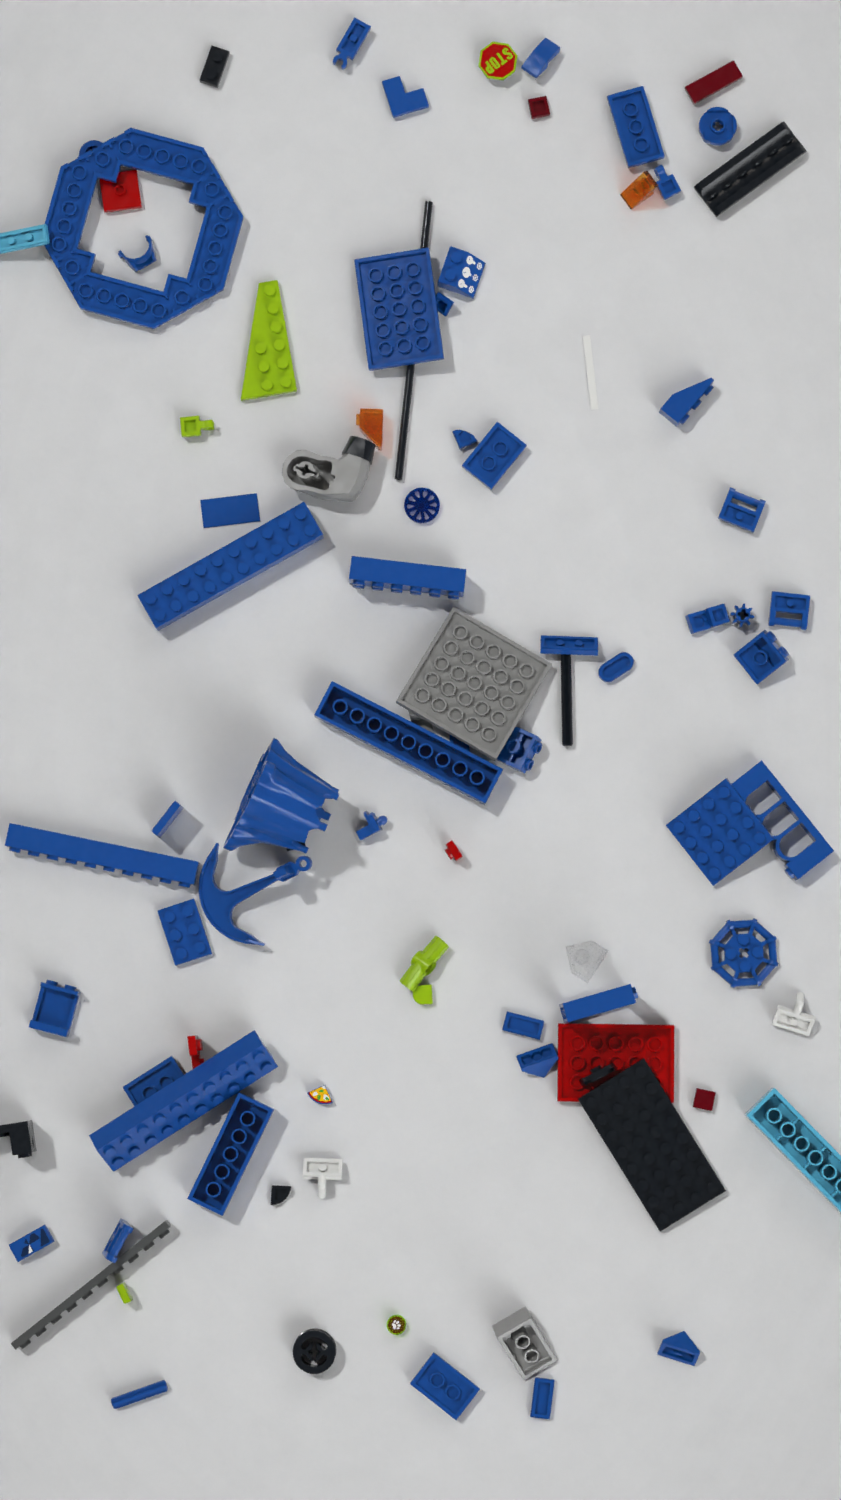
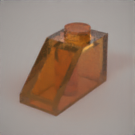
M360 408V414H356V425H360V432L376 445L375 448L377 450H382L383 409Z

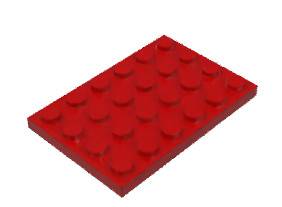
M558 1023L557 1101L579 1102V1097L644 1058L671 1103H674V1025ZM614 1063L615 1071L586 1086L581 1085L579 1079L591 1074V1069L599 1065L603 1068Z

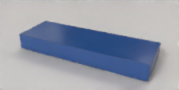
M541 635L540 654L598 656V637Z

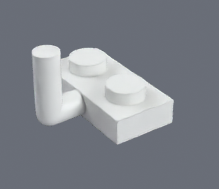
M802 992L796 994L794 1009L778 1005L772 1025L803 1035H810L815 1016L801 1012L804 1004V994Z
M304 1158L303 1179H318L319 1198L323 1199L326 1196V1180H342V1159Z

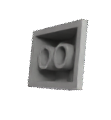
M526 1306L492 1326L497 1339L523 1380L557 1361Z

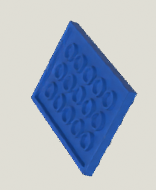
M429 247L354 259L369 371L443 360L444 353Z

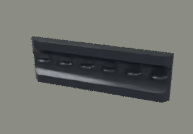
M781 122L697 183L694 189L717 217L807 151L787 124Z

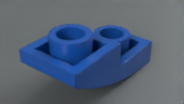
M545 38L529 55L521 69L537 78L547 69L548 63L560 52L561 47Z

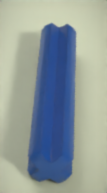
M162 1380L113 1397L111 1403L113 1408L117 1409L166 1392L168 1386L166 1381Z

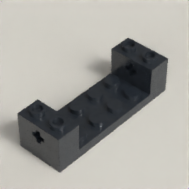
M32 1120L0 1125V1137L10 1136L12 1155L24 1158L32 1156V1152L37 1151Z

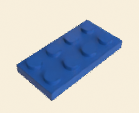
M640 86L608 95L607 101L628 169L664 159V152L644 87Z

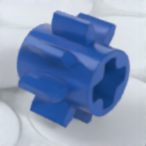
M743 603L741 608L735 606L736 613H730V616L734 617L732 624L737 622L739 628L744 623L749 626L750 622L748 619L754 618L753 615H750L752 608H745V603ZM741 611L744 612L745 616H747L743 620H741V617L738 616V614H740Z

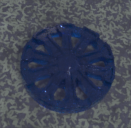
M421 487L412 490L406 496L404 509L412 521L420 524L427 523L437 516L440 502L438 496L432 490ZM424 491L427 492V495L425 496V498L423 497V492H424ZM416 492H419L420 498L415 495ZM433 495L434 499L428 501L430 496ZM412 497L415 500V502L410 501L409 498ZM433 503H436V504H437L436 507L430 506V505L433 504ZM407 505H412L414 507L407 508ZM429 510L435 511V513L431 514ZM416 511L413 516L410 515V512ZM424 512L428 515V519H425ZM419 513H421V519H420V520L417 519V516L419 515Z

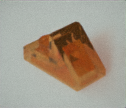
M645 171L620 195L629 208L633 209L654 194L653 190L658 184L650 173Z

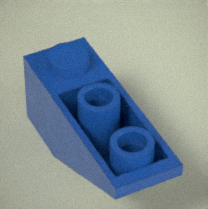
M709 378L672 394L661 407L659 413L676 427L679 423L683 425L689 418L688 412L691 409L696 410L702 402L700 398L704 394L707 396L714 388L712 386L714 379Z

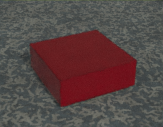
M547 96L528 99L531 119L550 116Z
M696 1088L692 1107L712 1111L716 1092Z

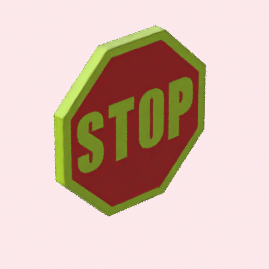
M491 42L480 51L478 67L488 79L503 81L515 72L517 54L509 44Z

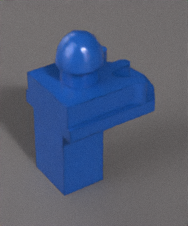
M365 811L364 816L369 825L356 831L359 839L363 840L383 830L381 825L387 823V817L379 816L377 819L375 813L369 814L368 811Z

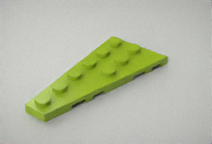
M278 280L262 282L258 285L241 401L297 391Z

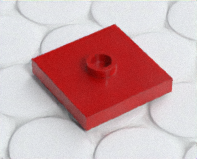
M137 170L119 172L116 183L100 179L104 213L142 208Z

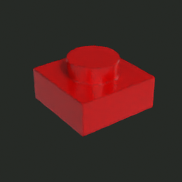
M453 841L446 844L447 849L445 852L450 860L454 858L455 861H458L463 857Z

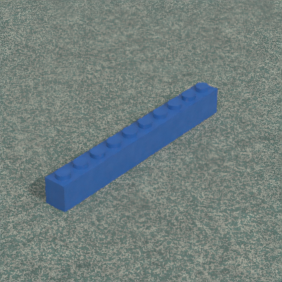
M9 823L5 846L9 847V851L20 853L21 850L28 851V855L39 857L40 854L47 855L46 859L58 861V858H64L66 863L75 865L79 861L85 863V867L96 868V865L103 866V870L115 872V869L122 870L124 875L133 876L134 873L141 874V878L148 880L157 877L160 878V882L171 884V881L179 882L178 886L190 888V884L195 885L200 864L193 860Z

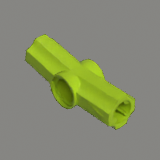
M435 936L423 951H418L413 956L411 966L400 979V982L411 991H414L422 979L435 969L436 962L449 946L441 938Z

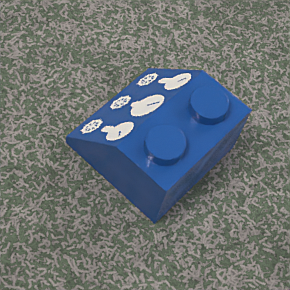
M450 246L438 279V287L473 299L486 263L469 252Z

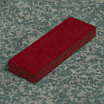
M733 60L687 85L684 89L694 105L742 79L743 75Z

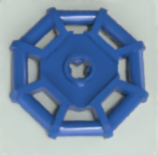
M755 918L753 920H727L722 929L709 941L712 967L710 968L727 981L732 988L753 985L759 987L771 971L778 967L777 938L759 924ZM749 928L747 934H736L734 929ZM754 929L766 940L760 942L752 935ZM730 931L732 937L726 944L720 943ZM768 944L769 959L763 956V946ZM718 947L724 949V961L720 963ZM740 948L743 949V950L746 948V949L748 950V952H747L748 957H747V958H746V957H742V958L739 957V955H740L739 949H740ZM761 962L767 963L766 967L757 976L755 969ZM727 964L735 971L734 976H731L721 966ZM751 972L753 978L738 979L739 973Z

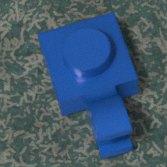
M662 165L655 168L654 172L659 179L655 184L663 200L681 192L673 174L667 176Z

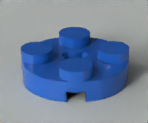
M723 107L710 108L702 115L699 121V133L703 141L715 146L729 143L737 129L734 115ZM716 122H719V125H723V128H720L719 131L713 128Z

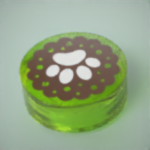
M398 1314L389 1317L387 1321L388 1331L394 1335L403 1333L406 1329L404 1317Z

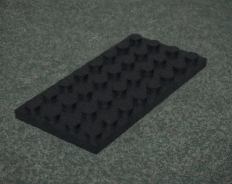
M644 1058L578 1098L659 1231H662L726 1191Z

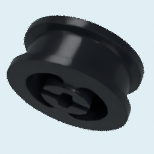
M318 1328L302 1332L297 1337L293 1346V1358L296 1365L304 1372L310 1374H319L326 1371L333 1364L336 1356L334 1339L328 1332ZM316 1337L326 1343L327 1348H324L320 1342L316 1344V1349L320 1351L317 1352L316 1361L323 1355L327 1356L323 1363L313 1365L303 1359V1354L312 1361L313 1352H309L313 1348V1341L307 1347H303L302 1344L305 1340Z

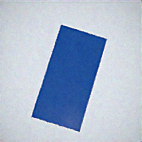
M257 493L200 500L204 528L260 521Z

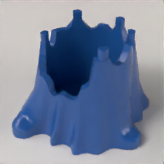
M273 738L265 754H262L223 848L233 851L241 846L265 843L307 853L309 848L298 842L305 843L308 832L312 829H320L325 832L328 824L321 822L320 819L323 818L328 821L331 814L324 811L322 805L325 799L337 800L339 789L332 787L329 783L297 762L283 748L280 742Z

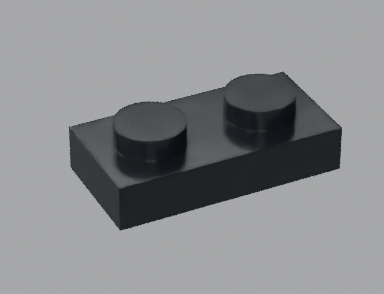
M211 46L199 81L218 88L230 52Z

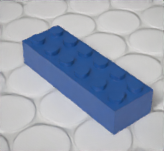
M352 556L349 583L353 585V588L364 589V586L372 587V590L383 591V588L391 589L393 593H402L403 590L410 591L411 595L429 593L430 597L440 598V595H446L448 599L459 600V597H463L466 569Z
M241 1092L238 1093L187 1199L221 1216L224 1215L273 1114L274 1108Z

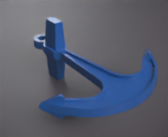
M216 843L200 873L199 898L202 909L210 923L224 936L245 944L264 946L265 943L234 924L232 920L234 907L278 880L285 882L297 876L300 871L309 870L312 867V860L308 856H300L297 858L296 863L290 861L277 867L272 875L231 891H224L216 885L214 880L219 843ZM302 860H305L307 863L305 867L301 865Z

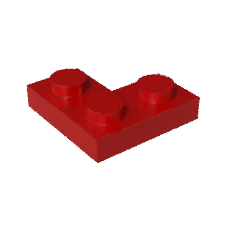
M196 1035L187 1036L193 1069L205 1062L204 1058H200V1051L203 1050L202 1039H198Z

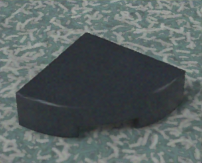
M272 1185L271 1205L283 1202L288 1197L291 1186Z

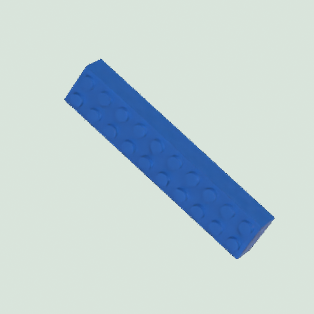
M302 502L137 596L155 628L159 631L324 538L323 533L305 502Z
M333 681L314 714L315 718L484 805L503 771L502 768Z
M254 1030L89 1136L97 1152L114 1172L270 1073L278 1066Z

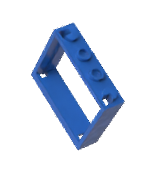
M628 984L559 1004L564 1023L634 1004L638 994L635 987Z

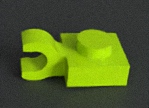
M199 416L180 417L182 437L201 436V430H215L213 420L200 421Z

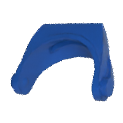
M148 235L145 238L149 243V248L143 256L130 259L125 257L121 250L118 251L120 259L123 258L135 272L157 261L152 239Z

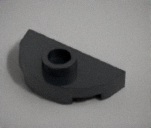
M614 1063L603 1068L599 1065L590 1070L591 1074L579 1079L582 1086H586L615 1071L616 1067Z

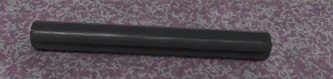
M561 654L562 745L572 746L571 655Z

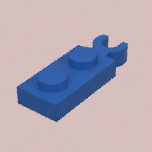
M354 17L336 49V52L340 54L334 57L333 65H336L337 61L341 60L343 61L341 69L344 70L347 67V59L353 60L371 29L370 25Z

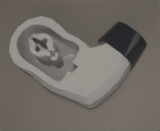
M350 436L342 452L343 456L338 460L320 456L308 450H297L289 455L283 463L282 476L284 482L291 489L321 500L355 501L368 478L376 445L366 439Z

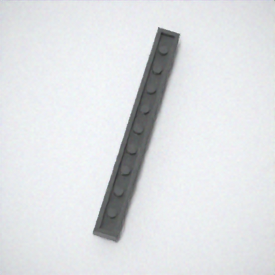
M167 1220L120 1256L116 1263H111L11 1343L16 1350L18 1347L21 1349L25 1348L31 1343L29 1339L33 1335L40 1336L47 1330L45 1328L47 1324L51 1322L54 1325L62 1318L60 1315L62 1312L67 1310L69 1313L77 1306V1300L81 1297L85 1300L93 1294L91 1289L96 1285L100 1288L108 1282L106 1277L111 1273L114 1276L124 1269L122 1265L125 1262L132 1263L139 1257L137 1253L140 1250L144 1249L147 1251L154 1245V1239L158 1236L162 1239L170 1232L168 1228L171 1227V1224Z

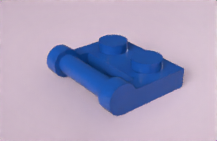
M730 487L718 519L754 532L766 501L762 499L759 501ZM734 498L757 507L756 511L734 504L731 500Z
M772 591L768 626L782 625L800 627L801 630H806L810 595ZM776 612L800 614L802 618L801 620L776 617Z
M121 1218L102 1252L104 1257L113 1263H116L119 1251L129 1233H132L134 1229L127 1221Z

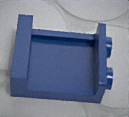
M47 980L46 983L41 982L40 993L29 1027L68 1037L80 992L76 991L77 987L66 984L65 988L57 986L58 982Z

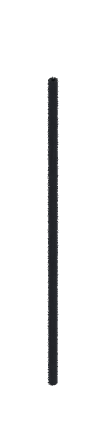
M425 201L420 249L428 248L433 204L431 201ZM415 364L407 365L395 471L396 480H402Z

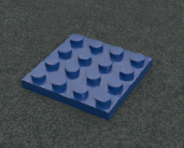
M727 778L666 825L713 886L774 840V837Z

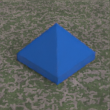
M438 292L436 294L438 312L447 316L454 302Z

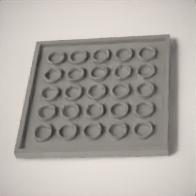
M453 607L396 700V703L496 761L551 668L552 663Z

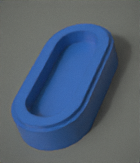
M626 652L619 653L600 666L598 670L599 678L604 682H612L632 668L634 664L633 657Z

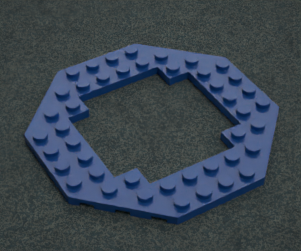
M129 128L117 137L107 140L99 147L82 154L74 161L60 167L45 224L48 225L50 244L44 246L81 310L155 329L224 290L242 226L243 215L215 166L212 164L204 147ZM121 165L193 185L189 203L206 208L187 279L168 274L164 291L93 273L91 271L96 254L78 249L97 180L102 179L116 183Z

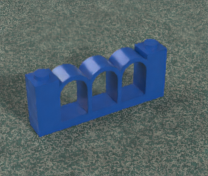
M761 760L732 783V785L745 802L747 797L765 782L780 799L764 813L756 815L762 823L764 818L782 803L797 820L781 834L773 836L774 840L772 841H774L773 848L776 856L780 860L787 862L784 865L786 868L784 870L790 879L798 880L834 850ZM800 824L813 840V843L795 857H787L780 850V841L787 833Z

